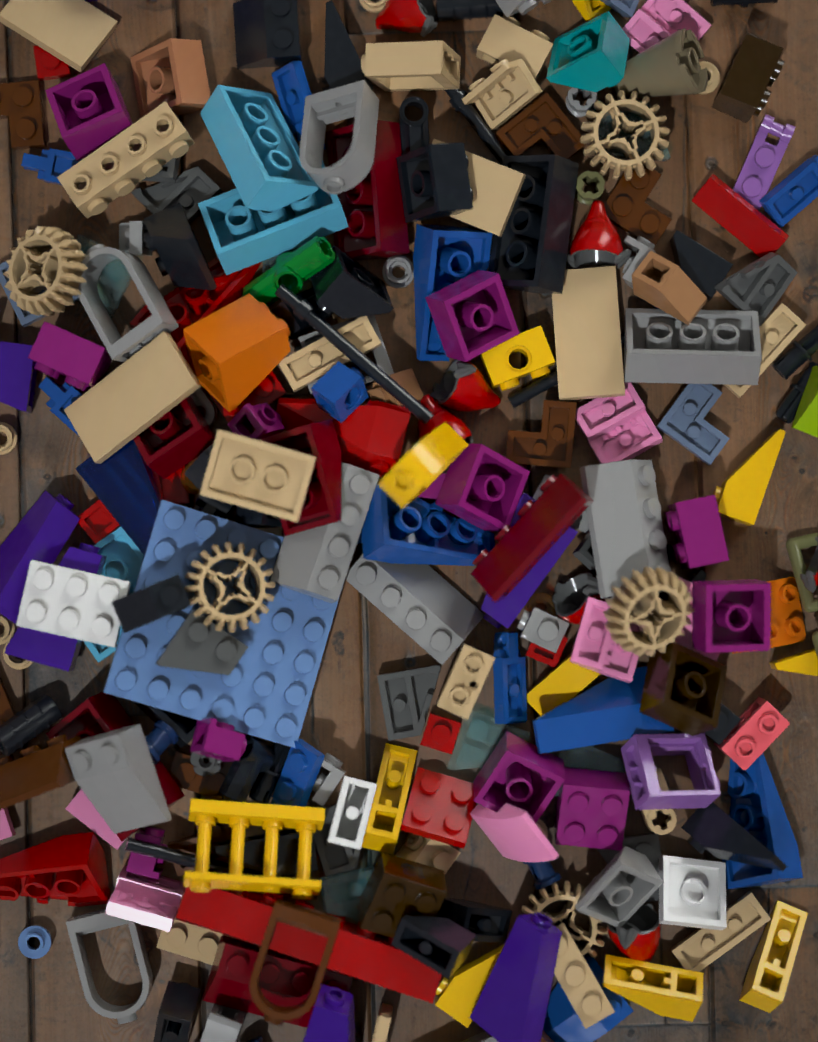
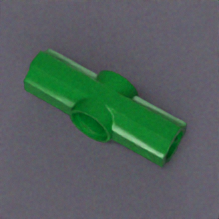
M315 236L294 252L280 254L276 258L273 267L243 287V295L245 296L250 293L256 300L264 302L269 307L280 299L275 295V292L282 284L294 294H297L302 289L304 281L335 261V252L331 244L323 236Z

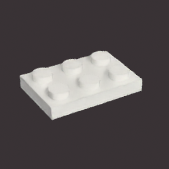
M31 560L16 626L115 648L121 625L111 602L127 596L131 582Z

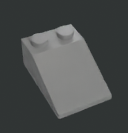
M140 723L86 737L64 748L75 781L114 834L172 819Z

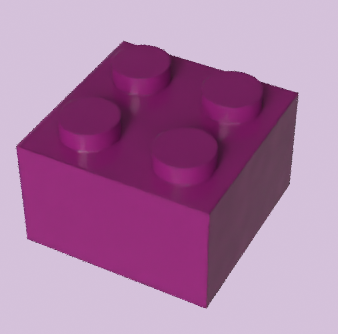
M105 63L45 90L62 139L77 161L90 155L133 124L119 86Z
M478 270L425 297L444 351L449 358L467 362L520 334L499 273Z
M44 321L28 356L29 359L36 362L35 369L57 380L60 374L66 376L64 382L84 392H87L90 387L92 388L105 377L112 362L106 348Z
M469 444L449 466L435 504L484 531L500 532L507 524H511L530 471L483 444Z
M715 494L668 505L669 511L665 512L664 515L668 532L674 531L676 544L671 546L675 564L680 563L682 569H690L729 560Z
M757 579L693 581L692 648L705 653L770 651L771 583Z
M506 731L473 781L474 802L495 812H498L505 803H508L526 811L536 824L565 781L564 760L551 753L538 754L536 745Z
M564 767L565 781L558 790L554 821L555 844L621 851L630 797L627 773Z

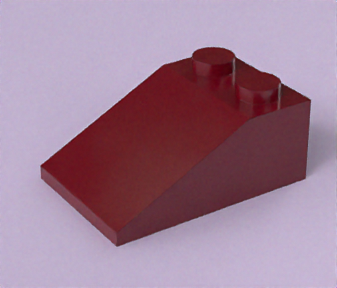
M189 395L133 440L146 465L165 479L214 444L215 436L206 419Z
M333 419L310 423L258 440L317 457L299 523L280 518L285 536L341 521L342 451Z

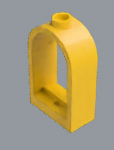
M444 422L419 441L386 474L378 486L401 509H404L427 490L469 444Z

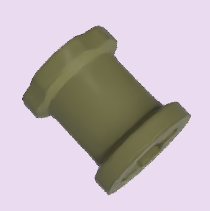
M596 171L581 173L576 183V200L584 205H591L593 201L599 200L604 192L605 180L603 176ZM584 182L588 185L592 183L596 185L594 194L591 191L586 193L583 191Z

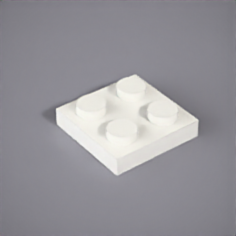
M667 855L661 856L659 858V876L663 880V884L659 887V924L713 930L727 928L726 862Z

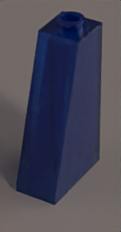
M132 439L102 464L95 463L90 456L76 470L144 555L162 497L155 483L151 468L146 465Z

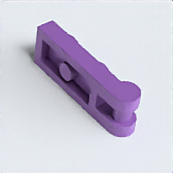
M767 114L762 119L733 187L736 193L758 211L762 206L759 200L767 194L796 128L788 123L785 126L774 121V117ZM768 133L779 137L776 146L765 141Z

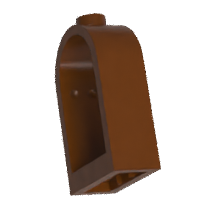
M279 898L276 899L250 981L251 995L256 1006L264 1013L263 1020L282 1026L284 1020L298 1018L313 1006L340 927L341 918ZM277 921L328 937L310 994L304 1001L291 1007H282L270 1002L264 996L259 983L260 972Z

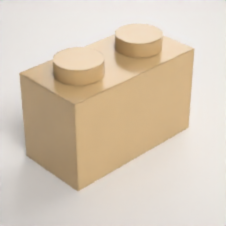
M495 14L477 48L476 57L493 66L504 59L510 62L522 58L537 81L552 52L553 43L549 42L550 38L546 34L533 29L530 32L520 27V22L511 16L506 17L505 15L500 17Z

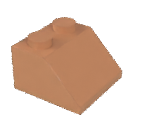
M170 38L130 57L141 118L165 101L176 116L190 114L203 109L210 98V88L201 40Z

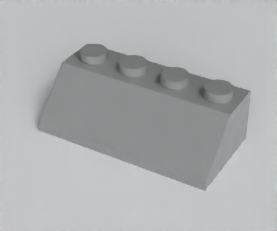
M625 309V382L758 385L762 358L758 311L700 310L688 326L660 309Z
M630 459L580 467L583 492L593 500L592 504L586 509L600 599L614 598L615 593H613L612 587L620 588L622 586L621 577L631 579L632 569L638 570L642 574L645 566L651 567L653 570L658 566L672 572L669 567L666 537L661 518V505L658 500L655 482L656 474L653 469L652 460Z
M341 463V521L288 536L284 535L269 582H275V584L328 603L337 602L380 475L350 464Z
M362 554L348 570L345 578L347 582L441 665L453 654L484 616L477 607L429 565L392 564L363 559Z

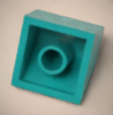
M607 11L554 39L546 78L551 83L597 92L606 87H613L624 78L630 39L611 13Z

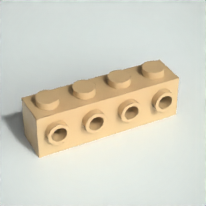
M165 101L57 178L76 207L88 219L92 215L102 213L108 204L119 196L129 194L135 185L146 177L156 175L162 169V166L171 159L183 156L195 142Z

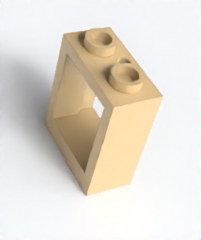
M443 40L366 43L365 54L361 57L362 72L367 79L383 91L460 89L461 56Z
M462 642L436 700V705L468 720L495 657ZM472 681L476 682L474 686H470Z

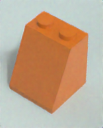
M250 293L183 329L192 371L200 384L228 412L233 411L291 351L288 339L290 330L286 322L281 318L277 319L264 302H259Z

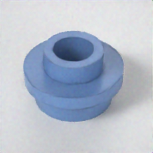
M31 925L25 928L18 938V946L21 953L31 959L43 957L48 953L52 945L50 933L46 928L39 925ZM30 937L39 939L40 946L38 948H32L29 945Z

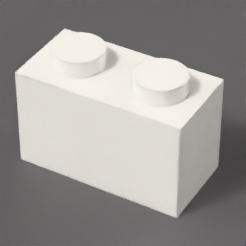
M343 776L327 839L328 842L361 850L377 787L376 783Z

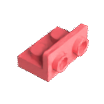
M758 697L739 717L741 720L720 745L714 743L722 753L730 757L743 770H747L789 726V721L767 700Z

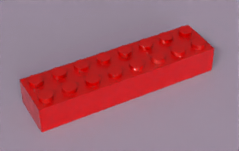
M186 887L176 918L261 946L276 899H282L283 895L270 892L261 893L226 889H211L210 892L198 893L191 891L190 887ZM298 899L295 901L297 905L314 910L315 905ZM327 910L326 914L341 918V923L326 968L433 1004L442 976L440 973L391 945L393 938L361 929L359 922L357 925L345 921V915ZM277 921L268 949L320 965L328 937Z

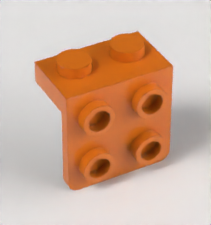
M787 577L766 581L771 583L770 648L803 642L806 639V631L795 578Z

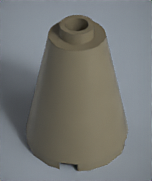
M686 28L677 30L626 61L624 78L614 86L615 91L618 93L619 90H623L625 98H630L632 91L637 92V98L645 96L694 95L706 91L708 85L707 68L701 70L699 59L704 58V54L693 31L690 29L686 30Z

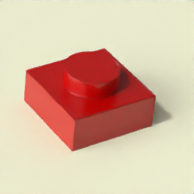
M33 46L39 81L72 77L71 67L41 47Z
M102 498L78 516L80 518L79 525L95 544L122 525V522Z
M563 637L556 653L530 642L525 655L556 668L568 637Z
M430 713L420 745L452 755L461 722Z

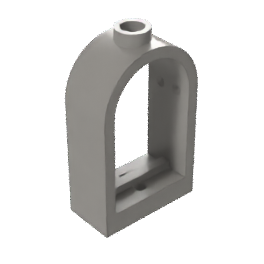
M365 80L305 97L299 161L318 187L329 194H340L358 185L367 176L374 162L379 99ZM355 117L353 140L349 151L336 164L322 168L326 125Z
M97 244L87 250V256L82 261V264L88 267L87 270L82 272V277L87 282L80 283L78 289L81 295H78L112 360L125 362L163 331L171 333L179 327L141 259L122 250L104 247L103 244ZM116 259H120L124 263L152 314L123 337L120 336L98 294V279L101 271L108 263Z
M106 908L69 918L66 921L83 993L89 1006L104 1017L117 1019L118 1024L138 1019L136 1011L142 1007L153 986L152 968L140 923L105 914ZM128 924L143 987L141 996L135 1002L124 1006H116L104 1001L96 991L82 935Z

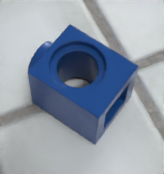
M339 361L311 387L318 407L341 423L369 397L364 384L366 380L363 374L356 368H348Z

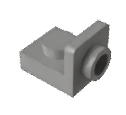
M129 221V223L122 222L119 224V250L135 256H152V251H150L143 236V233L148 231L145 221Z
M627 235L624 242L637 255L635 257L631 256L627 260L623 268L624 275L622 278L627 286L633 288L632 274L650 250L655 252L653 250L655 245L641 236L634 239Z
M533 606L531 612L524 610L517 628L522 630L519 637L556 653L570 623Z
M328 752L321 766L330 772L327 776L321 773L312 789L316 792L312 800L322 807L346 772L341 769L343 762Z

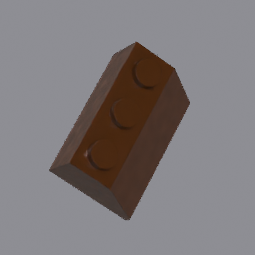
M66 734L46 741L48 747L42 750L39 744L21 750L22 758L14 760L13 754L1 758L0 810L75 781L64 748L82 740L80 735L68 740Z

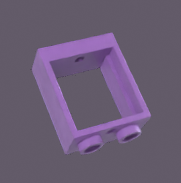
M705 733L695 736L689 734H635L621 748L636 810L706 808L721 795L720 781L715 773L712 751L708 746ZM685 755L694 790L661 791L652 756Z

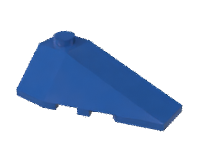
M416 225L413 266L417 360H450L444 351L425 297L478 270L487 271L490 260L492 233L449 225Z
M377 484L362 527L363 559L392 564L474 566L472 562L484 549L490 552L495 547V538L493 533L484 531L462 518L457 519L444 512L442 507L435 504L436 502L429 504L417 497L404 509H401Z
M647 666L635 669L631 683L608 677L599 684L584 690L582 694L570 701L558 705L533 720L538 754L628 740L635 734H661L674 731L673 727L639 712Z
M764 753L747 770L741 769L730 758L727 791L731 796L729 816L774 853L787 867L784 871L722 859V862H726V889L776 884L803 878L798 844Z
M588 953L584 956L587 964L615 1012L585 1029L559 981H557V985L549 996L543 1031L554 1042H594L634 1012L626 998L603 987L604 970L595 958H592Z

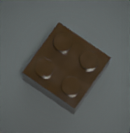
M746 33L737 48L711 108L745 123L750 120L752 115L758 117L771 94V91L766 88L767 86H772L785 61L779 59L784 48Z
M676 642L667 644L665 653L659 652L656 649L653 657L649 656L639 712L691 736L717 728L727 666Z
M381 852L357 906L360 928L394 938L404 915L436 917L447 894L444 871Z

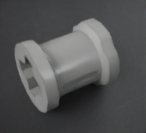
M572 87L566 97L565 105L567 111L575 117H585L588 110H593L594 102L597 100V93ZM577 94H582L583 99H587L584 106L580 105L579 100H575Z

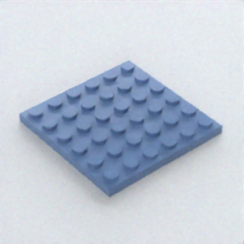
M161 500L133 593L175 575H179L183 587L194 585L195 581L185 578L188 572L195 574L198 572L192 568L191 562L196 560L203 564L204 562L199 555L203 550L213 557L211 546L217 544L223 553L224 543L229 541L232 544L233 552H235L239 543L245 545L244 555L250 549H256V555L252 560L256 562L264 557L267 561L264 565L260 566L261 571L263 572L267 569H272L273 571L284 537ZM221 560L214 563L210 568L216 572L219 571L225 575H230L239 562ZM247 569L243 579L244 586L254 597L256 590L253 575ZM271 575L264 577L265 582H269ZM205 577L203 584L204 594L212 606L216 596V589L209 582V579ZM236 577L228 582L222 580V584L226 586L223 597L228 596L232 592L238 594L237 590L233 587ZM275 584V588L265 589V593L273 595L274 600L272 602L262 601V604L269 609L267 614L255 611L260 618L259 623L254 624L247 618L249 628L242 630L237 621L236 630L233 633L228 632L227 622L224 623V631L248 646L230 675L160 667L155 664L192 609L200 608L198 603L124 633L121 630L103 693L200 721L204 718L217 719V722L235 726L234 731L295 748V741L299 740L338 601L328 603ZM186 592L188 599L195 597L194 592ZM230 599L220 612L227 615H237L245 611L249 606L243 602L240 603L237 600ZM204 612L202 616L206 617L207 614Z

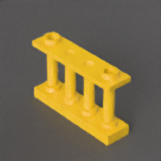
M190 799L188 821H193L198 825L195 872L185 871L183 887H190L191 891L198 893L210 892L211 889L292 894L293 898L301 900L311 899L312 895L318 896L321 880H310L312 835L316 833V830L322 831L325 821V808ZM216 823L229 824V827L232 828L229 874L208 873L212 827ZM249 826H263L262 829L266 831L263 876L242 875L245 830ZM283 828L296 829V832L299 833L296 879L276 877L279 831H282Z

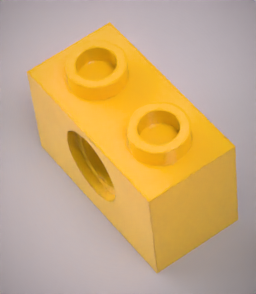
M541 325L522 332L480 354L492 389L500 386L502 391L520 385L518 379L527 375H531L532 379H536L550 373L549 367L555 363ZM514 352H520L525 355L527 365L521 369H516L510 365L509 356Z

